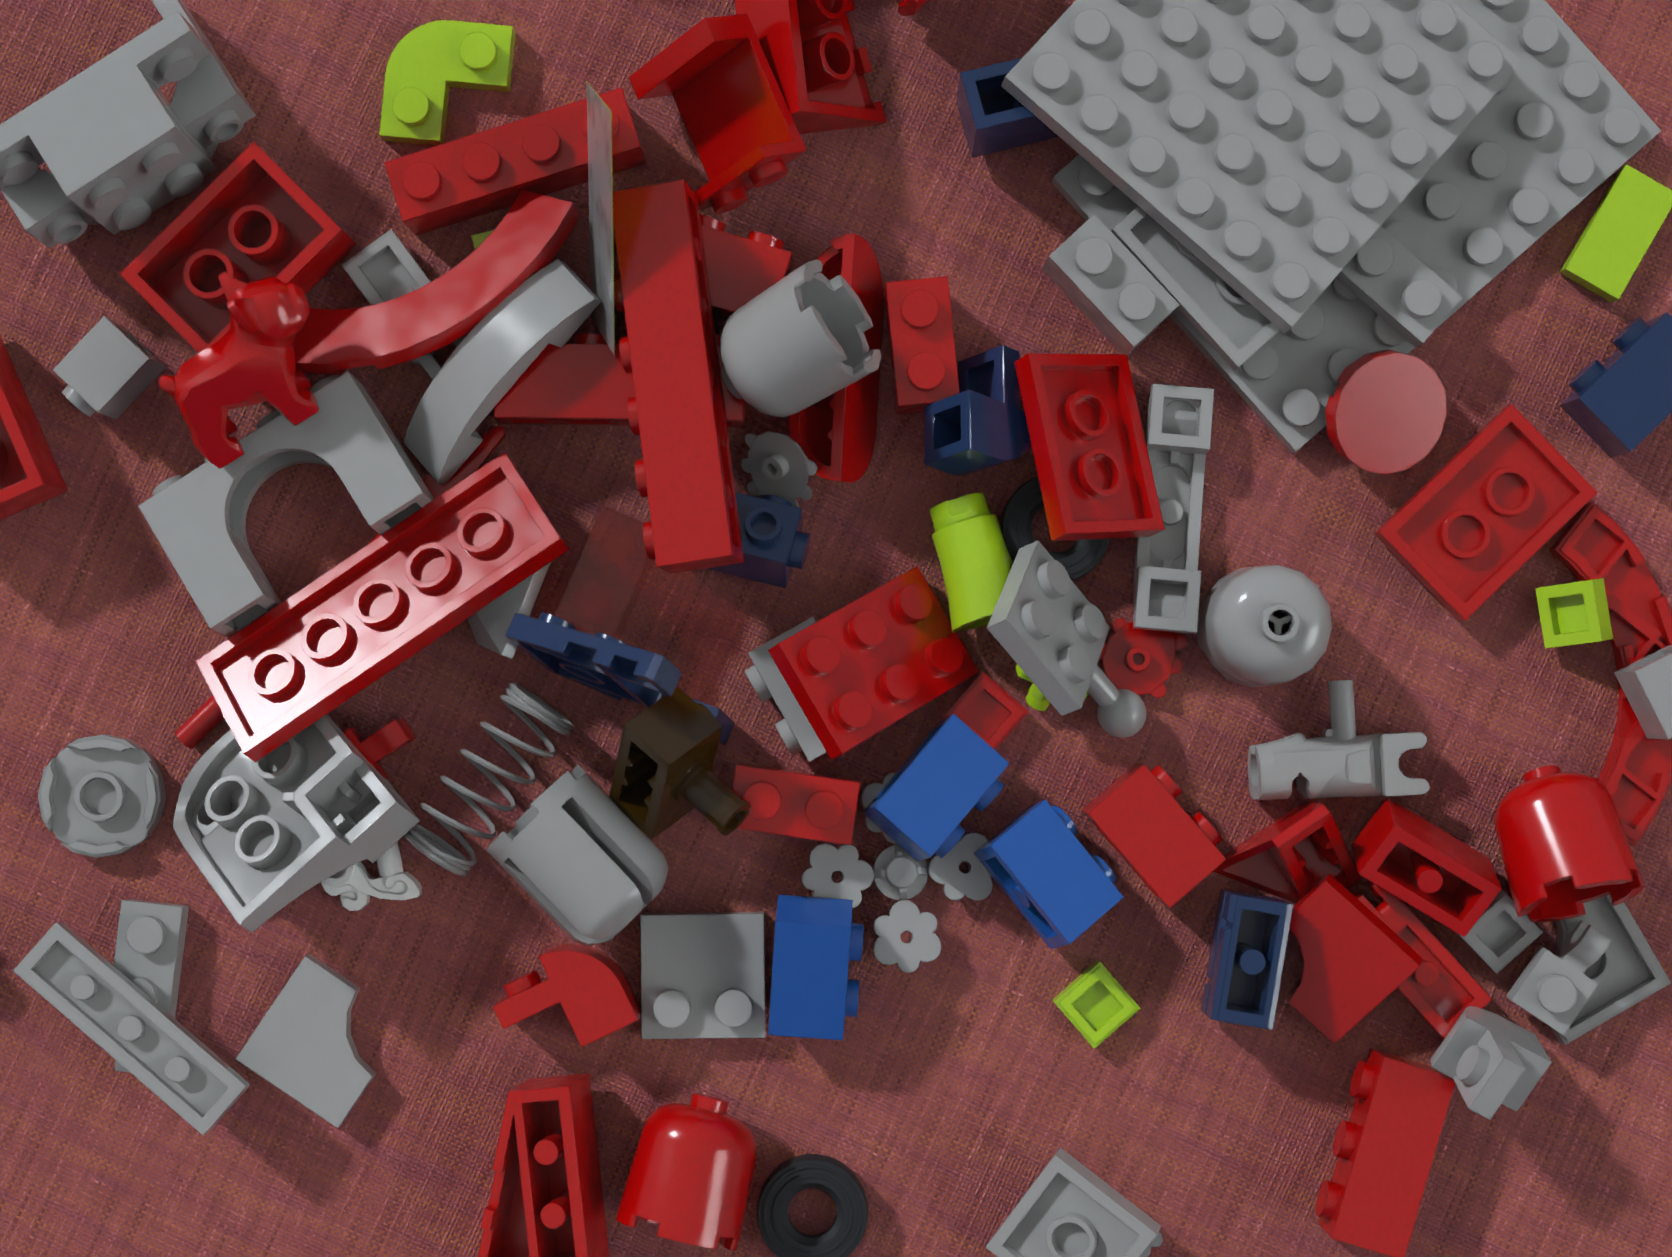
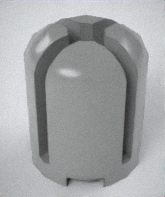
M579 764L571 773L567 771L535 799L530 804L531 807L514 823L516 827L508 834L502 831L487 848L489 854L573 942L586 947L610 941L663 890L669 870L666 858L660 849L630 820Z

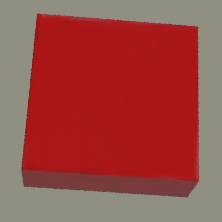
M982 671L942 718L945 719L955 714L996 750L1029 711Z

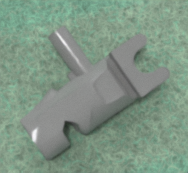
M1353 680L1328 681L1331 729H1325L1323 737L1306 738L1303 733L1298 732L1279 740L1249 746L1247 762L1249 791L1253 800L1288 799L1292 793V781L1294 779L1297 783L1296 788L1302 797L1309 799L1349 796L1423 795L1430 789L1427 780L1404 776L1398 765L1399 758L1405 751L1419 749L1426 745L1427 738L1424 733L1396 732L1356 735Z

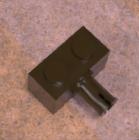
M679 687L674 689L672 696H664L624 724L609 797L650 839H654L694 808L715 825L722 835H729L745 820L751 805L746 800H742L712 774L723 725L715 719L712 712L706 706L696 703Z

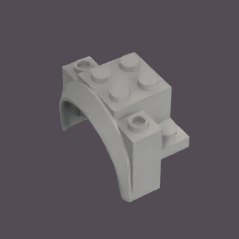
M152 0L163 20L0 124V190L24 229L47 247L52 248L57 244H65L77 239L86 231L88 224L102 225L113 235L121 230H130L142 225L149 219L153 211L168 204L176 197L187 195L196 190L204 181V176L217 169L211 157L218 143L235 137L242 130L244 123L256 116L183 0ZM177 81L175 93L169 105L159 88L168 82ZM45 162L51 172L39 170L38 166Z

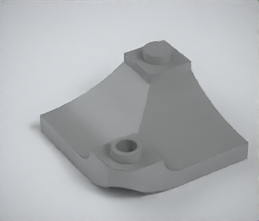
M326 714L256 763L243 754L230 729L205 752L184 780L175 809L173 828L192 860L237 923L253 933L288 903L328 877L365 859L374 863L420 820L389 781L373 767Z

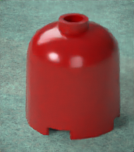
M1559 766L1536 768L1523 775L1524 783L1512 789L1499 803L1494 816L1495 831L1518 917L1528 914L1530 922H1551L1586 915L1583 905L1585 902L1609 895L1612 906H1616L1633 898L1643 890L1644 884L1614 801L1605 785L1596 778L1575 772L1561 773Z
M693 1093L690 1104L669 1103L658 1107L649 1115L642 1129L616 1221L632 1228L636 1227L638 1220L658 1224L657 1236L715 1250H717L718 1243H720L724 1248L736 1251L756 1162L757 1144L753 1132L742 1120L726 1114L729 1105L728 1101Z

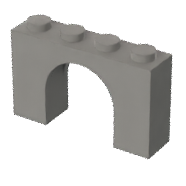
M348 371L341 376H329L316 383L310 389L316 397L319 411L313 416L294 426L278 410L269 413L258 422L257 430L239 441L243 447L244 455L221 469L205 458L204 464L187 475L174 476L160 483L153 490V496L138 505L209 628L228 638L281 603L250 550L245 527L247 511L253 496L259 487L273 474L289 466L303 463L321 464L333 468L368 525L380 535L434 500L367 389Z

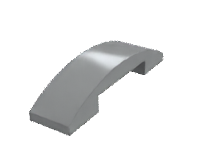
M557 259L542 268L492 309L471 330L446 360L421 398L407 428L403 443L438 483L445 485L483 441L475 429L548 343L562 348L600 304L601 301L565 262Z
M1152 384L1145 441L1165 530L1150 537H1136L1134 629L1197 633L1201 571H1198L1205 460L1206 453L1210 450L1214 389Z

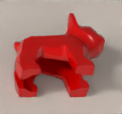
M226 272L219 274L218 278L228 302L226 304L230 311L231 324L229 331L216 343L183 363L175 376L161 375L159 378V386L175 400L188 425L194 445L210 463L219 469L244 455L241 443L235 437H229L230 434L238 430L235 422L227 416L229 409L256 405L267 401L294 426L319 411L316 397L308 390L312 387L309 379L301 370H295L293 341L295 335L302 330L310 314L308 298L303 289L294 283H285L275 277H267L247 284L232 278Z

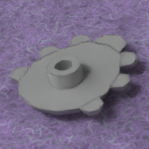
M770 431L760 435L749 433L745 436V443L750 447L748 452L749 458L742 459L741 467L744 472L750 473L753 481L747 483V490L752 496L765 494L779 496L798 508L800 507L796 500L798 497L805 501L811 499L812 490L806 484L808 483L809 475H815L818 467L815 462L807 459L803 449L788 435Z

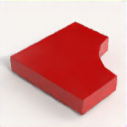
M1330 873L1293 906L1290 930L1299 941L1304 959L1302 979L1291 993L1288 1002L1335 1044L1421 966L1422 957Z

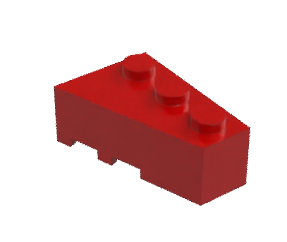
M590 1074L531 1078L510 1090L507 1095L492 1169L495 1170L489 1205L484 1209L481 1223L483 1234L478 1257H610Z

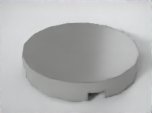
M109 734L78 738L65 746L66 748L61 750L56 758L51 759L43 770L38 790L41 818L48 830L53 831L55 836L63 842L61 844L72 852L95 858L127 853L146 841L160 823L167 798L163 773L152 755L134 741Z

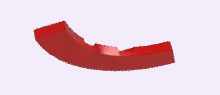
M521 190L508 213L478 248L455 267L423 287L395 299L359 308L337 310L309 308L310 314L302 330L295 335L293 341L295 370H301L303 373L330 375L342 374L344 369L374 365L377 369H382L417 359L445 347L470 333L491 310L521 286L531 274L534 275L546 267L568 238L581 213L573 202Z
M1594 502L1586 503L1550 548L1549 552L1562 562L1578 581L1604 578L1613 639H1610L1618 671L1668 645H1672V611L1666 596L1661 595L1652 574L1644 564L1646 560L1637 546L1619 525ZM1618 682V712L1613 742L1604 768L1597 780L1605 785L1614 801L1629 845L1636 846L1654 820L1672 781V776H1670L1672 771L1671 739H1647Z

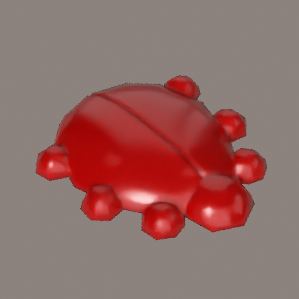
M1123 618L1115 619L1112 624L1114 634L1110 636L1108 643H1104L1100 654L1105 675L1117 689L1131 690L1138 695L1151 694L1156 698L1163 697L1167 691L1163 683L1168 680L1170 674H1179L1184 668L1183 662L1175 658L1176 650L1185 648L1187 644L1185 635L1180 633L1174 634V632L1134 629L1133 622L1128 623Z

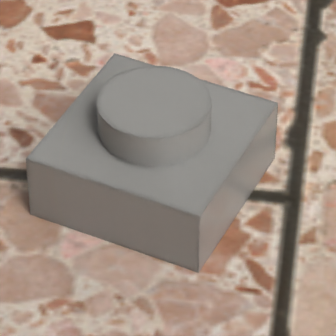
M1501 890L1465 937L1460 936L1497 974L1543 932L1534 922L1529 921L1527 915L1518 917L1513 900Z

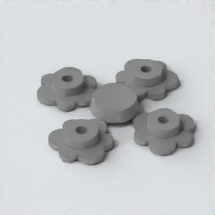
M895 773L888 774L884 778L883 784L873 783L863 790L861 802L864 808L871 803ZM866 816L865 825L867 829L875 833L881 832L882 830ZM883 831L884 838L889 843L895 845L888 847L880 853L873 869L867 862L858 860V850L853 845L845 844L839 847L838 850L830 844L816 846L811 851L809 857L812 868L807 869L802 875L804 887L814 890L812 897L853 900L852 908H855L862 900L860 891L867 889L874 879L878 889L885 896L901 900L891 907L889 916H880L875 920L873 929L879 938L874 943L873 953L880 963L885 965L897 963L899 969L906 973L914 972L919 967L920 961L930 962L935 960L941 952V941L933 933L937 928L936 917L929 912L920 913L916 904L907 900L922 891L926 885L928 873L934 882L944 884V894L950 900H959L965 895L971 900L979 901L987 898L992 891L991 874L974 854L978 848L987 842V839L979 833L966 834L943 858L937 855L933 857L928 866L925 859L916 861ZM961 862L967 863L969 867L967 873H962L959 870ZM836 871L842 875L840 883L832 881L831 875L833 872ZM904 931L909 932L911 936L910 941L907 943L901 940V934Z

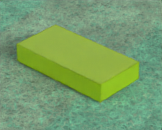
M1627 164L1622 166L1616 173L1559 273L1611 303L1619 300L1672 208V190Z

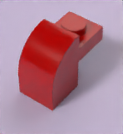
M580 944L559 945L545 950L539 956V959L547 973V977L541 979L536 969L503 985L507 996L501 998L493 1006L503 1029L560 1002L581 1047L639 1020L641 1016V1006L620 966L602 951Z

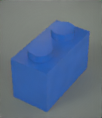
M952 714L941 720L862 813L916 861L930 858L934 853L943 858L964 835L965 830L959 823L969 811L975 807L981 812L1002 790L1004 783L998 777L1010 763L961 719Z
M1045 799L1023 810L978 848L974 854L1046 945L1053 949L1071 944L1117 904L1123 896L1114 886L1116 878L1107 863L1099 856L1089 854L1075 837L1077 828L1071 818L1061 808L1055 805L1051 806Z
M778 895L768 1035L843 1040L845 1017H857L859 980L848 979L849 961H861L864 924L852 923L853 900Z

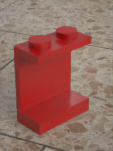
M747 14L702 19L629 77L638 100L673 96L709 178L707 184L694 192L698 199L699 210L712 207L715 214H722L740 207L749 200L746 193L753 187L758 188L769 185L783 178L788 173L786 164L806 151Z

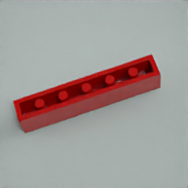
M684 179L613 192V251H617L620 271L619 275H614V302L619 313L625 312L627 336L620 337L619 349L626 374L633 375L635 397L628 398L627 413L632 433L635 436L640 435L643 459L635 461V477L641 497H648L651 521L643 523V541L646 554L650 560L656 559V566L670 574L744 563L697 196Z

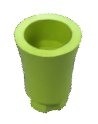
M983 492L945 501L929 509L933 521L932 527L935 531L931 536L943 574L953 633L988 626L1013 565L995 514H991Z

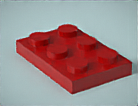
M1028 353L1015 361L1051 541L1150 537L1165 530L1127 354Z
M1510 404L1504 407L1374 534L1458 621H1466L1598 492Z
M918 566L768 650L831 760L979 672L957 633L952 632L950 621Z

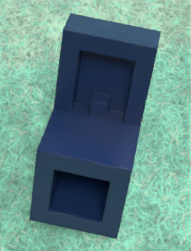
M1001 345L958 362L960 393L924 406V465L949 474L964 476L1016 459L1029 449L1031 440L1025 411L1021 409L1020 387L1014 363L1020 359L1019 351Z

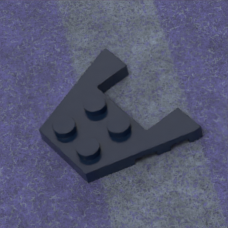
M544 612L541 613L539 619L515 613L505 635L548 671L618 701L625 698L643 705L646 709L664 696H672L681 676V672L662 655L629 646L603 633L596 632L594 636L577 631L576 627L571 623ZM693 699L696 703L706 706L712 712L715 719L723 725L719 743L726 745L735 723L721 709Z

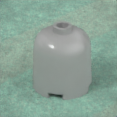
M817 259L800 266L737 309L727 319L720 337L721 359L723 363L721 373L726 387L736 398L745 400L759 412L770 416L786 417L800 412L868 376L879 368L881 352L879 349L869 351L864 331L873 327L865 307L840 274L831 280L827 279L821 273L823 264Z
M1278 564L1239 568L1224 576L1202 598L1198 612L1197 640L1199 648L1205 653L1211 666L1218 670L1225 679L1248 687L1286 683L1310 671L1326 652L1332 631L1330 606L1319 586L1302 572ZM1274 611L1283 612L1285 616L1278 619L1277 617L1272 615V613ZM1268 622L1273 625V631L1270 630ZM1289 622L1287 631L1281 635L1282 625Z

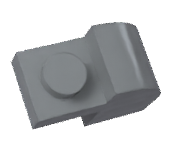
M1475 1006L1465 1008L1430 1059L1432 1068L1454 1079L1468 1109L1489 1120L1501 1104L1517 1112L1552 1063L1534 1033L1498 1014Z

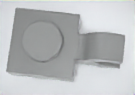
M1580 920L1571 931L1557 956L1546 948L1539 947L1506 997L1564 1036L1599 985L1583 973L1603 955L1612 939Z

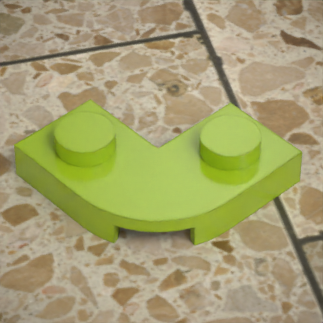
M440 20L421 25L404 36L394 48L386 67L379 136L383 141L432 146L444 144L450 87L510 92L516 36L513 26Z

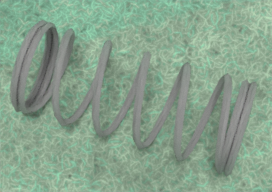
M515 682L509 683V688H505L507 695H500V699L538 735L550 752L528 745L485 721L480 722V725L484 731L517 760L530 776V779L507 772L465 748L460 749L461 754L505 795L511 806L495 803L446 776H440L441 781L461 797L483 819L491 833L488 834L474 830L449 818L428 804L420 803L423 810L436 819L461 843L470 855L471 860L468 861L459 851L442 838L418 824H415L404 834V837L421 853L444 869L459 876L468 875V871L472 870L471 866L477 862L475 852L455 828L484 839H492L496 836L494 824L472 799L500 811L511 812L516 809L514 798L488 769L521 784L529 785L536 782L533 770L505 740L542 757H553L556 755L554 746L548 737L522 711L539 719L563 735H570V730H574L573 724L562 714Z

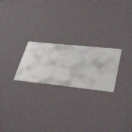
M587 81L590 290L601 301L591 313V318L615 356L612 111Z

